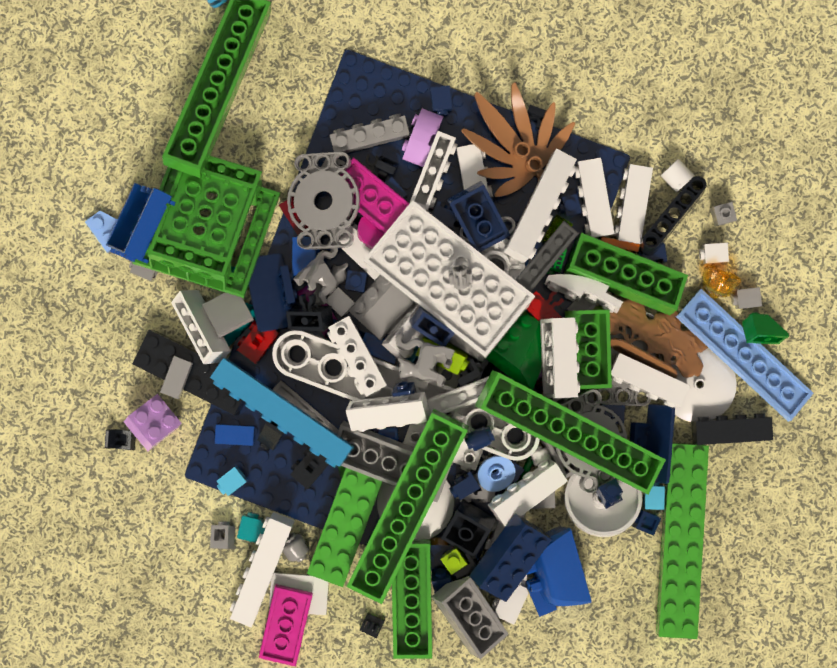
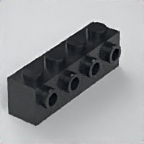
M754 413V417H747V414H737L735 418L728 419V415L716 416L714 420H709V417L705 416L697 417V421H691L692 444L695 445L773 440L772 417L766 416L765 413Z

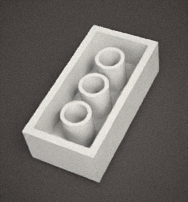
M575 318L541 319L543 396L547 398L578 397L580 392V383L577 380V373H579L580 368L577 361L579 345L576 342L578 324L575 322Z

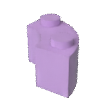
M423 108L419 115L415 114L411 124L414 126L409 141L405 140L402 151L405 152L403 160L424 167L437 131H439L443 116Z

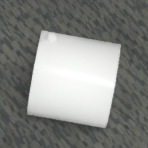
M679 158L661 175L675 192H678L694 176Z

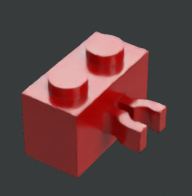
M537 291L533 293L535 298L526 309L531 316L539 322L541 319L562 318L554 310V307L560 305L564 300L561 298L558 302L549 304L556 292L552 291L547 300Z
M255 320L249 327L251 332L248 336H243L238 342L239 348L237 351L253 363L258 364L280 332L277 330L259 332Z

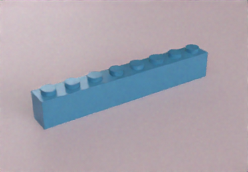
M223 358L210 378L214 380L213 384L222 390L226 388L230 391L229 395L238 401L239 399L245 401V406L253 412L255 410L262 413L261 417L269 423L273 421L278 424L277 428L285 434L289 432L294 435L293 439L301 445L307 444L310 447L309 451L317 456L321 454L327 458L325 462L335 468L336 465L338 467L342 466L353 450L354 446L229 359Z

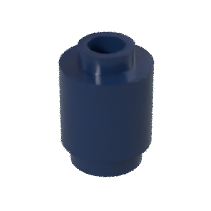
M482 426L466 433L467 438H465L468 448H473L474 452L495 441L489 426L485 428Z

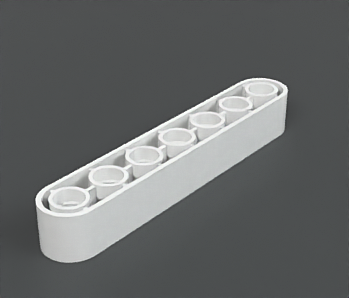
M289 331L281 335L273 347V361L281 373L353 401L393 396L392 391L395 384L402 381L408 382L409 379L403 380L399 378L398 366L372 357L387 386L366 397L365 394L361 395L356 387L358 381L355 376L351 378L346 367L349 365L346 359L341 360L337 352L339 349L337 343H332V341L305 331ZM296 345L303 347L306 353L304 360L299 363L294 362L290 358V350ZM331 359L338 360L342 365V371L337 376H331L326 371V364ZM429 380L426 389L415 386L416 392H425L427 399L456 389L445 384L443 387H439L437 382ZM475 403L451 411L448 416L468 425L467 433L475 430L471 427V418L476 414H483L487 418L486 427H490L495 441L481 449L510 460H523L531 456L539 445L540 439L524 431L523 439L520 443H510L507 439V433L510 429L517 427L474 406ZM427 422L420 424L419 426L425 428ZM467 434L465 435V437H464V439H463V441H462V442H464V443H466V442H465V438H467Z

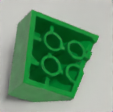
M524 311L486 357V360L514 381L531 390L534 389L542 369L540 322Z

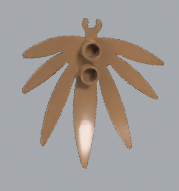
M515 82L511 85V105L515 124L523 142L504 117L480 93L476 92L474 96L484 121L495 138L510 154L472 131L463 128L462 133L485 154L498 161L512 165V168L493 167L478 171L477 174L490 179L514 177V179L505 182L497 189L494 194L495 197L505 196L519 190L533 176H536L538 178L537 181H539L544 171L542 168L547 165L556 148L558 150L563 148L575 126V122L564 127L546 148L555 118L556 103L553 102L541 121L537 145L535 146L529 116Z

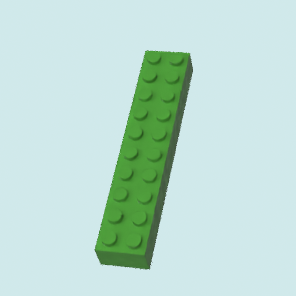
M229 1L163 153V165L201 179L271 14L270 1Z
M493 370L474 405L648 495L666 459Z
M433 409L346 587L380 604L383 603L469 429L468 425Z
M672 443L671 475L669 483L665 484V506L662 520L656 634L659 637L698 639L708 445Z

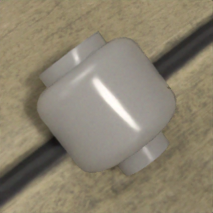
M290 533L283 553L289 561L301 562L307 557L306 554L309 551V546L301 534Z

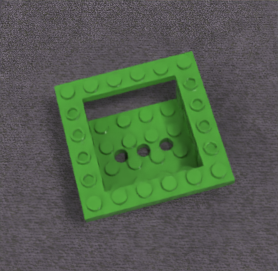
M210 156L201 179L167 167L159 190L172 196L170 200L176 203L174 206L166 204L167 208L144 255V258L149 260L148 264L137 259L132 264L244 298L279 201L280 192L262 187V171ZM208 193H214L218 195L217 198L214 200H210L206 197ZM250 206H256L257 208L234 273H232L231 260ZM207 209L211 212V215L209 217H202L200 212ZM196 227H202L205 230L201 235H197L193 231Z

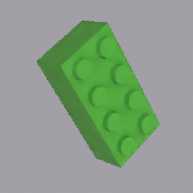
M610 310L565 311V318H575V322L578 324L576 342L579 345L577 361L580 368L579 373H577V380L580 383V389L612 388Z

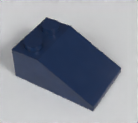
M481 181L447 199L471 246L477 251L481 252L511 236L486 187Z

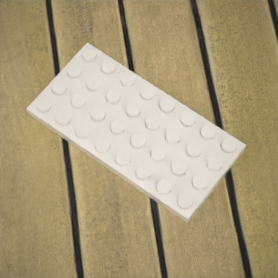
M413 200L363 260L485 358L535 298L534 294ZM456 265H465L467 270H472L473 282L469 283V286L465 289H456L454 284L450 285L448 272L452 271V268Z

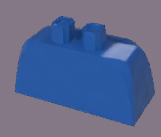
M559 526L547 531L546 534L552 541L527 573V575L534 573L535 576L534 580L527 582L529 591H539L545 602L555 606H574L592 603L571 528Z

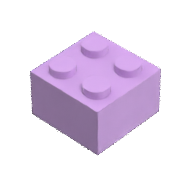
M158 394L131 413L124 421L147 451L155 447L182 424Z

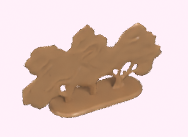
M626 299L621 300L623 303L617 314L614 312L610 313V335L622 334L625 339H610L611 347L615 351L673 378L678 376L677 371L671 366L674 364L685 378L694 375L700 376L704 365L697 356V353L703 352L708 347L690 330H681V321L676 318L677 311L671 315L662 312L656 313L653 319H648L644 305ZM626 326L631 328V338H629V334H626ZM635 334L639 335V337L636 339H634ZM636 340L644 341L648 345L647 352L632 343ZM651 353L664 355V361L651 355ZM672 356H676L674 361L671 360Z

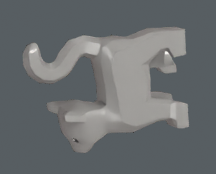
M333 248L330 251L322 250L307 267L300 270L294 277V281L298 286H301L304 283L303 281H306L309 291L316 288L314 292L316 294L315 305L321 306L327 302L326 296L335 291L338 284L346 283L347 272L345 269L348 267V263L341 266L332 265L331 270H329L324 262V258L331 259L335 257L338 248Z
M399 333L396 337V345L399 349L410 350L415 346L420 348L416 364L407 359L398 358L400 362L398 368L399 378L405 380L409 377H416L420 380H433L437 382V386L443 387L446 378L436 372L435 368L437 363H442L445 368L450 369L453 362L451 359L455 350L444 346H435L417 338L404 343V334Z

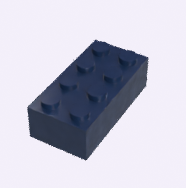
M515 513L469 576L479 588L507 602L552 539L540 527Z

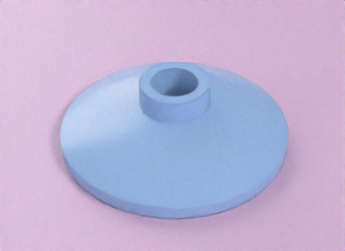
M501 456L490 457L478 469V482L487 491H501L507 488L514 480L515 467L510 459Z

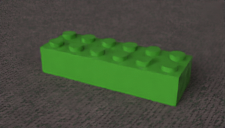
M580 233L575 239L564 270V274L583 276L609 286L607 291L667 315L677 311L688 275L584 233Z
M348 468L345 469L309 566L308 575L340 587L344 586L382 481Z
M431 539L413 540L392 583L393 659H432Z

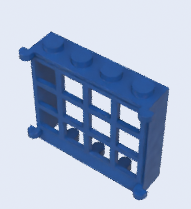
M134 183L106 243V246L111 248L110 252L132 262H135L137 259L148 264L149 260L145 259L144 255L167 208L166 204L174 206L176 203L170 200L172 196L156 188L152 189Z

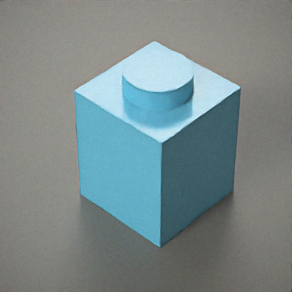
M235 466L217 480V488L223 495L226 493L229 496L249 480L239 467Z
M655 482L649 495L643 492V508L664 510L665 486Z

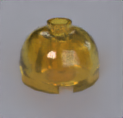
M707 264L702 274V285L708 291L707 295L718 299L719 296L729 297L734 294L741 283V279L729 271L727 273L717 269L718 266Z

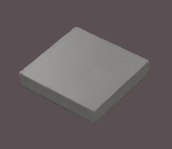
M223 293L202 304L219 338L254 320L242 297Z

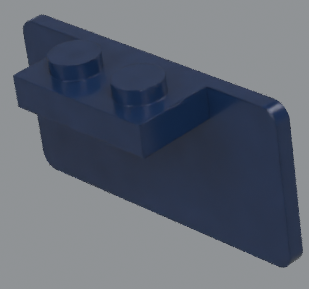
M281 254L259 256L249 283L257 330L259 332L288 328L286 311L293 308L295 301H297L296 290H293L291 284L293 283V273L289 271L288 265L284 266Z
M649 404L647 422H631L629 441L666 459L655 482L668 484L671 475L675 408Z

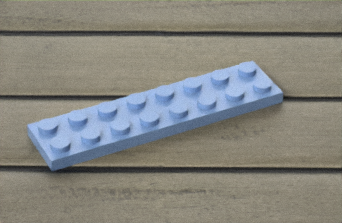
M702 289L698 290L677 314L676 318L788 422L792 421L814 394L763 345L759 343H746L743 327Z

